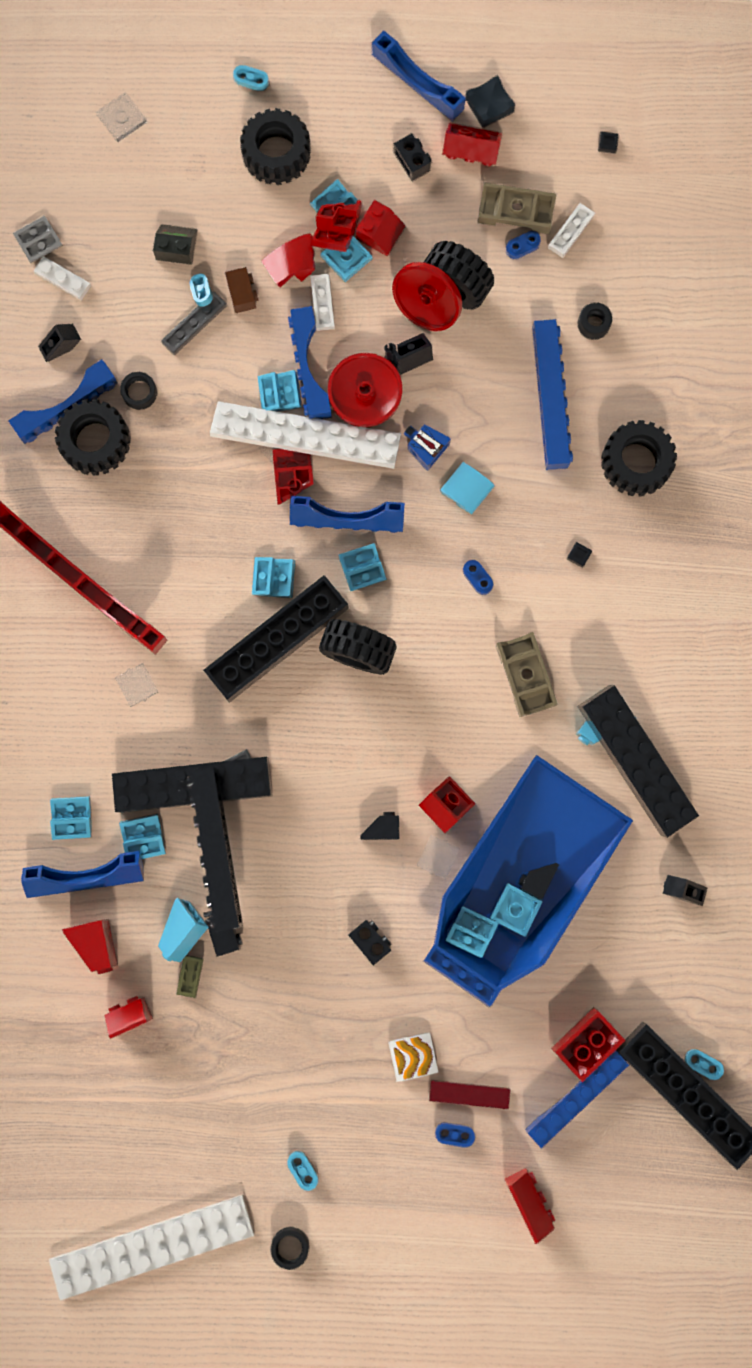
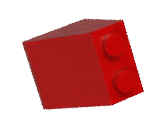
M109 919L62 929L65 937L91 972L97 971L99 975L111 972L113 967L118 966Z

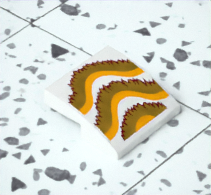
M430 1033L388 1042L397 1082L438 1073Z

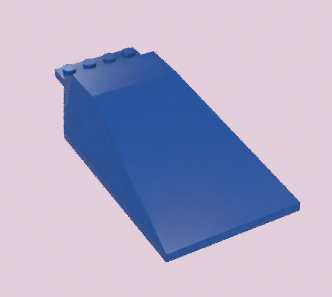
M536 755L443 895L434 945L423 962L490 1008L502 989L546 963L633 820ZM554 863L559 864L541 900L543 902L526 937L498 924L482 958L446 942L447 936L462 906L490 918L507 883L519 889L518 881L523 873L526 874L531 870Z

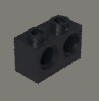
M413 133L393 143V153L411 181L430 172L432 163L430 155L424 152L419 138H415ZM416 162L422 163L421 165H415Z
M366 919L348 936L374 966L391 951L389 946L392 944L385 935L382 938L377 933L379 928L372 920L368 922ZM362 928L370 930L371 935L368 939L360 937L359 931ZM375 943H380L383 946L381 954L373 953L372 946Z

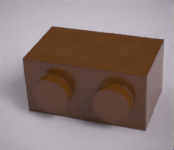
M246 267L225 272L235 314L256 309L255 302L259 300L256 290L252 291L251 285L254 284L252 273H248Z

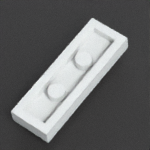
M579 203L550 242L548 249L563 258L592 220L595 212Z
M44 256L34 269L36 275L81 301L91 287V284Z
M329 274L312 275L310 277L316 331L335 329Z

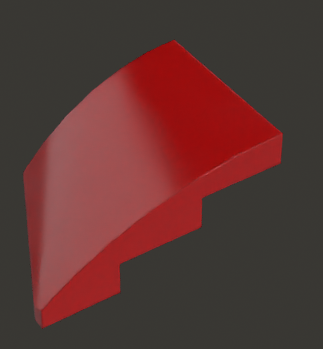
M358 200L356 204L345 205L344 202L321 205L316 215L317 229L311 238V246L346 252L358 223L362 201Z
M311 233L301 235L286 242L261 261L280 288L293 276L297 277L301 282L304 281L315 270Z
M284 449L272 450L277 505L284 503L291 496H295L313 485L310 454Z

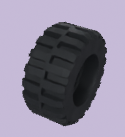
M275 108V111L266 109L264 113H256L255 118L251 117L247 121V125L243 127L242 135L240 136L243 162L245 167L248 168V172L252 176L255 175L257 180L260 182L265 180V184L269 185L272 182L276 183V185H281V182H292V178L297 179L301 176L300 171L304 172L306 170L307 164L310 162V136L303 121L300 122V117L296 114L292 116L290 111L285 110V112H282L279 108ZM272 137L285 138L293 145L286 154L279 157L267 156L259 150L261 144Z
M440 241L436 243L424 260V263L438 267L454 281L460 292L464 309L473 310L480 307L494 285V274H492L488 264L469 248L467 249L461 244H455L453 241Z
M93 399L91 403L88 400H82L80 405L77 402L72 404L73 408L71 410L66 409L63 412L65 415L63 418L59 417L57 422L60 426L55 427V434L57 435L55 442L60 454L68 465L70 464L76 471L80 470L82 474L88 475L91 472L93 476H96L101 471L103 474L109 473L108 469L112 467L115 470L119 467L117 463L119 461L123 463L125 460L124 453L129 452L130 447L128 444L131 443L129 429L122 415L119 414L115 407H111L109 403L103 401L101 404L96 399ZM91 424L107 426L110 431L109 439L101 449L85 452L78 448L77 437L83 428Z
M639 420L637 424L634 421H630L626 426L621 425L611 434L602 452L601 458L603 461L601 466L602 469H605V478H610L609 484L612 487L616 485L619 487V492L627 491L629 496H634L635 493H638L640 497L645 496L646 493H654L665 484L675 469L677 453H674L676 449L675 443H670L672 439L670 434L665 435L663 433L664 428L661 426L659 429L656 428L653 422L645 424L644 420ZM633 444L645 446L654 455L656 462L654 469L647 473H637L630 470L622 459L623 449Z
M332 619L327 622L319 645L320 652L326 655V657L355 669L384 675L389 671L397 649L396 642L387 635L369 627L340 619Z

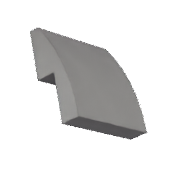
M45 216L13 233L30 263L63 246Z

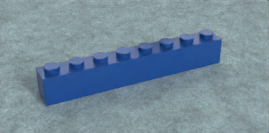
M556 319L534 321L532 333L545 469H567L570 462H573V453L569 451L571 434L567 433L569 415L565 413L568 402L567 397H564L563 390H566L565 379H562L564 362L560 361V355H562V344L558 342V337L561 335L560 326H557Z

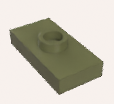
M189 955L184 957L176 995L196 998L204 958Z

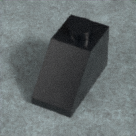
M57 324L39 344L38 348L45 361L49 362L73 350L81 338L74 324Z
M383 812V816H379L360 835V840H399V815H395V812Z
M554 863L531 870L526 874L523 873L518 881L519 889L542 900L559 864Z
M667 875L662 894L703 906L708 887L688 879Z

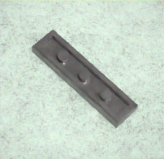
M214 291L212 292L213 300L210 304L203 307L197 306L161 340V343L174 356L227 307V303Z

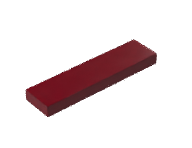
M431 1080L429 1101L509 1110L510 1088Z

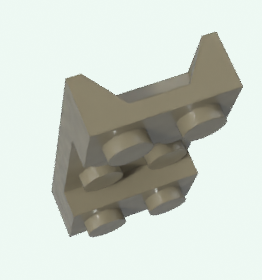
M484 182L477 223L493 226L496 223L532 228V231L537 233L550 234L557 194ZM519 203L522 209L515 210L512 205Z
M531 632L520 638L497 643L496 649L501 664L503 663L519 717L557 706L558 703L534 633ZM524 669L530 670L532 678L524 679L521 674Z

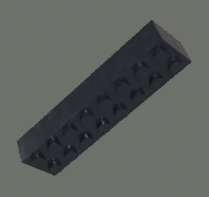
M323 575L203 671L230 703L324 629L327 622L338 618L348 610V603L327 577Z
M615 685L606 686L577 706L661 836L668 838L699 816Z
M258 757L112 773L115 813L191 805L190 796H193L192 789L188 787L187 776H190L189 771L210 767L218 770L223 802L272 797L269 758Z
M210 767L189 771L190 776H187V783L193 792V796H190L192 808L196 810V816H193L195 828L199 829L197 845L198 848H202L203 854L200 856V863L206 872V875L203 876L204 887L208 888L209 891L206 901L208 908L212 909V916L209 917L211 928H215V932L240 928L243 926L218 770Z
M641 1022L616 1051L732 1167L738 1170L752 1155V1127L646 1023Z

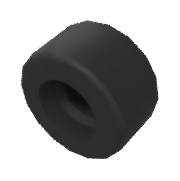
M599 302L586 305L581 310L577 321L580 333L585 338L591 340H598L604 337L611 327L613 321L612 313L606 305ZM591 316L599 317L602 324L600 326H593L588 322V318Z

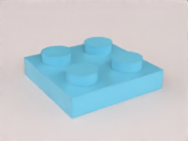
M354 236L346 252L325 249L320 253L323 260L344 282L349 280L372 260V255Z
M507 883L489 919L526 937L543 901Z

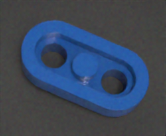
M529 231L511 239L506 246L507 256L511 259H518L537 250L541 243L540 235L535 231Z
M467 561L463 566V574L478 594L486 595L490 593L493 588L491 577L478 561ZM471 566H474L476 568V571L471 572L469 568ZM482 581L487 582V586L482 587L480 583Z
M443 1122L435 1129L436 1139L442 1144L469 1147L475 1141V1133L469 1126ZM447 1129L449 1131L448 1135L443 1136L441 1134L442 1130ZM464 1132L468 1133V1138L462 1139L461 1134Z

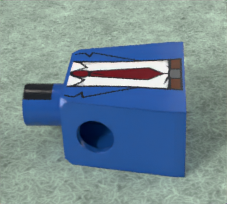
M410 425L404 432V435L411 440L408 443L409 452L427 471L448 448L451 441L448 436L427 425H423L419 431Z

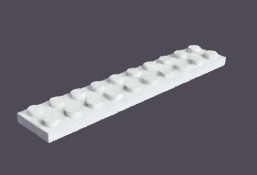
M219 401L210 429V437L392 469L395 468L401 433L358 427L316 418L309 419V417L270 410L266 411L265 409Z
M240 1195L50 1258L49 1263L61 1301L253 1237L255 1234L244 1197Z

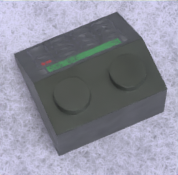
M161 224L155 234L153 246L155 259L192 265L198 230Z

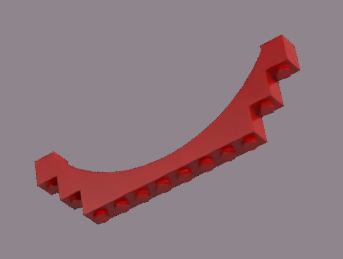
M0 501V528L129 636L145 646L154 655L158 653L168 641L162 633L92 580Z

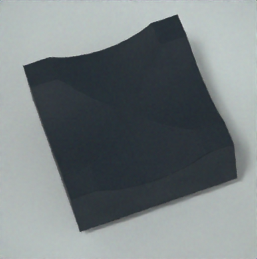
M498 75L483 85L466 91V101L482 128L514 113L515 103L505 91Z

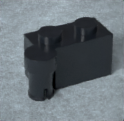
M424 333L397 344V351L396 345L393 343H388V345L384 346V358L395 366L400 375L433 360L432 344Z
M212 911L204 912V918L212 916ZM206 918L205 922L208 925L216 957L241 949L240 945L243 944L240 933L237 934L235 929L215 932V928H211L210 919Z

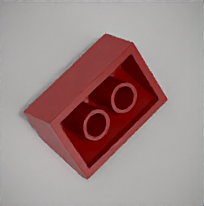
M449 122L442 155H446L449 159L462 158L465 162L469 163L474 161L482 162L485 166L496 165L503 132Z
M593 1007L551 1049L583 1082L625 1039Z
M524 1168L505 1178V1181L535 1244H538L555 1229L553 1222L556 1220L551 1210L547 1211L544 1203L547 1201L542 1191L537 1192L535 1188L537 1180L533 1172L528 1173L527 1169Z

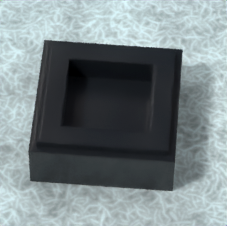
M601 132L598 152L616 154L619 134Z
M576 542L567 560L583 568L592 550Z

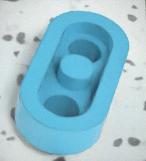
M240 65L233 71L234 81L240 86L263 91L269 85L268 75L262 70Z
M204 274L194 275L189 283L193 299L198 306H207L213 300L210 283Z
M691 1049L685 1055V1062L694 1071L711 1080H718L722 1077L724 1067L718 1060L697 1049ZM693 1056H697L698 1058L697 1062L695 1063L691 1061V1058ZM714 1065L715 1071L710 1073L709 1068Z
M295 1151L291 1153L287 1161L289 1170L303 1190H313L318 1184V1175L303 1152ZM300 1158L301 1164H295L294 1159ZM305 1176H311L312 1181L306 1182Z

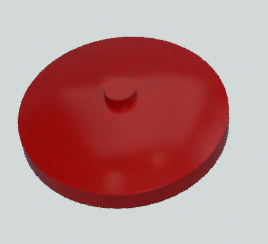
M413 262L405 265L396 274L392 284L395 303L402 314L413 324L430 331H443L453 326L462 312V298L456 284L444 271L428 263Z
M357 353L348 356L337 364L330 375L328 397L331 407L342 420L358 427L379 425L391 418L401 403L403 389L399 372L390 361L380 355Z

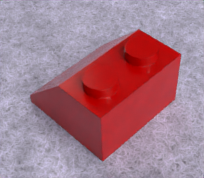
M374 200L356 228V239L388 257L406 225L391 208Z
M449 776L418 806L446 833L476 803Z
M138 996L126 1000L128 1004L120 1007L118 1004L108 1009L110 1013L104 1016L110 1039L153 1019L144 997L139 999Z

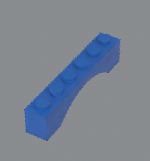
M383 30L372 42V56L452 122L465 109L466 97L454 87L440 83L426 74L409 58L400 44Z
M313 307L291 309V316L288 317L289 327L294 329V334H291L292 345L297 346V351L294 352L295 362L300 363V369H297L298 379L303 381V387H300L301 396L306 398V404L303 405L305 416L309 415V419L332 418L328 394L316 383L307 363L308 347L316 332Z
M103 359L86 369L79 387L65 401L44 410H23L8 420V422L24 444L33 442L41 433L50 431L53 425L58 423L59 417L63 418L65 416L63 412L66 409L71 410L73 408L72 404L77 402L80 405L82 400H88L89 402H92L93 399L97 400L100 394L112 390L118 382Z
M291 496L290 525L297 527L313 526L315 528L363 529L374 532H403L405 503L384 502L378 507L362 512H342L327 508L311 497Z
M140 851L121 853L107 864L85 871H61L43 865L25 867L22 869L21 883L26 898L142 882L144 881V866Z
M615 1050L583 1082L580 1081L561 1100L534 1120L525 1129L526 1132L542 1149L617 1078L629 1064Z

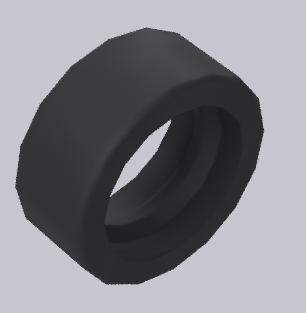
M132 372L122 380L120 391L128 406L133 409L142 410L150 407L155 402L157 387L148 374ZM136 381H144L149 386V395L143 400L135 401L128 395V388Z
M285 1227L281 1229L272 1240L270 1248L271 1257L280 1268L287 1270L297 1269L303 1265L308 1256L309 1240L299 1228ZM286 1236H294L301 1242L302 1251L295 1260H285L279 1254V1242Z

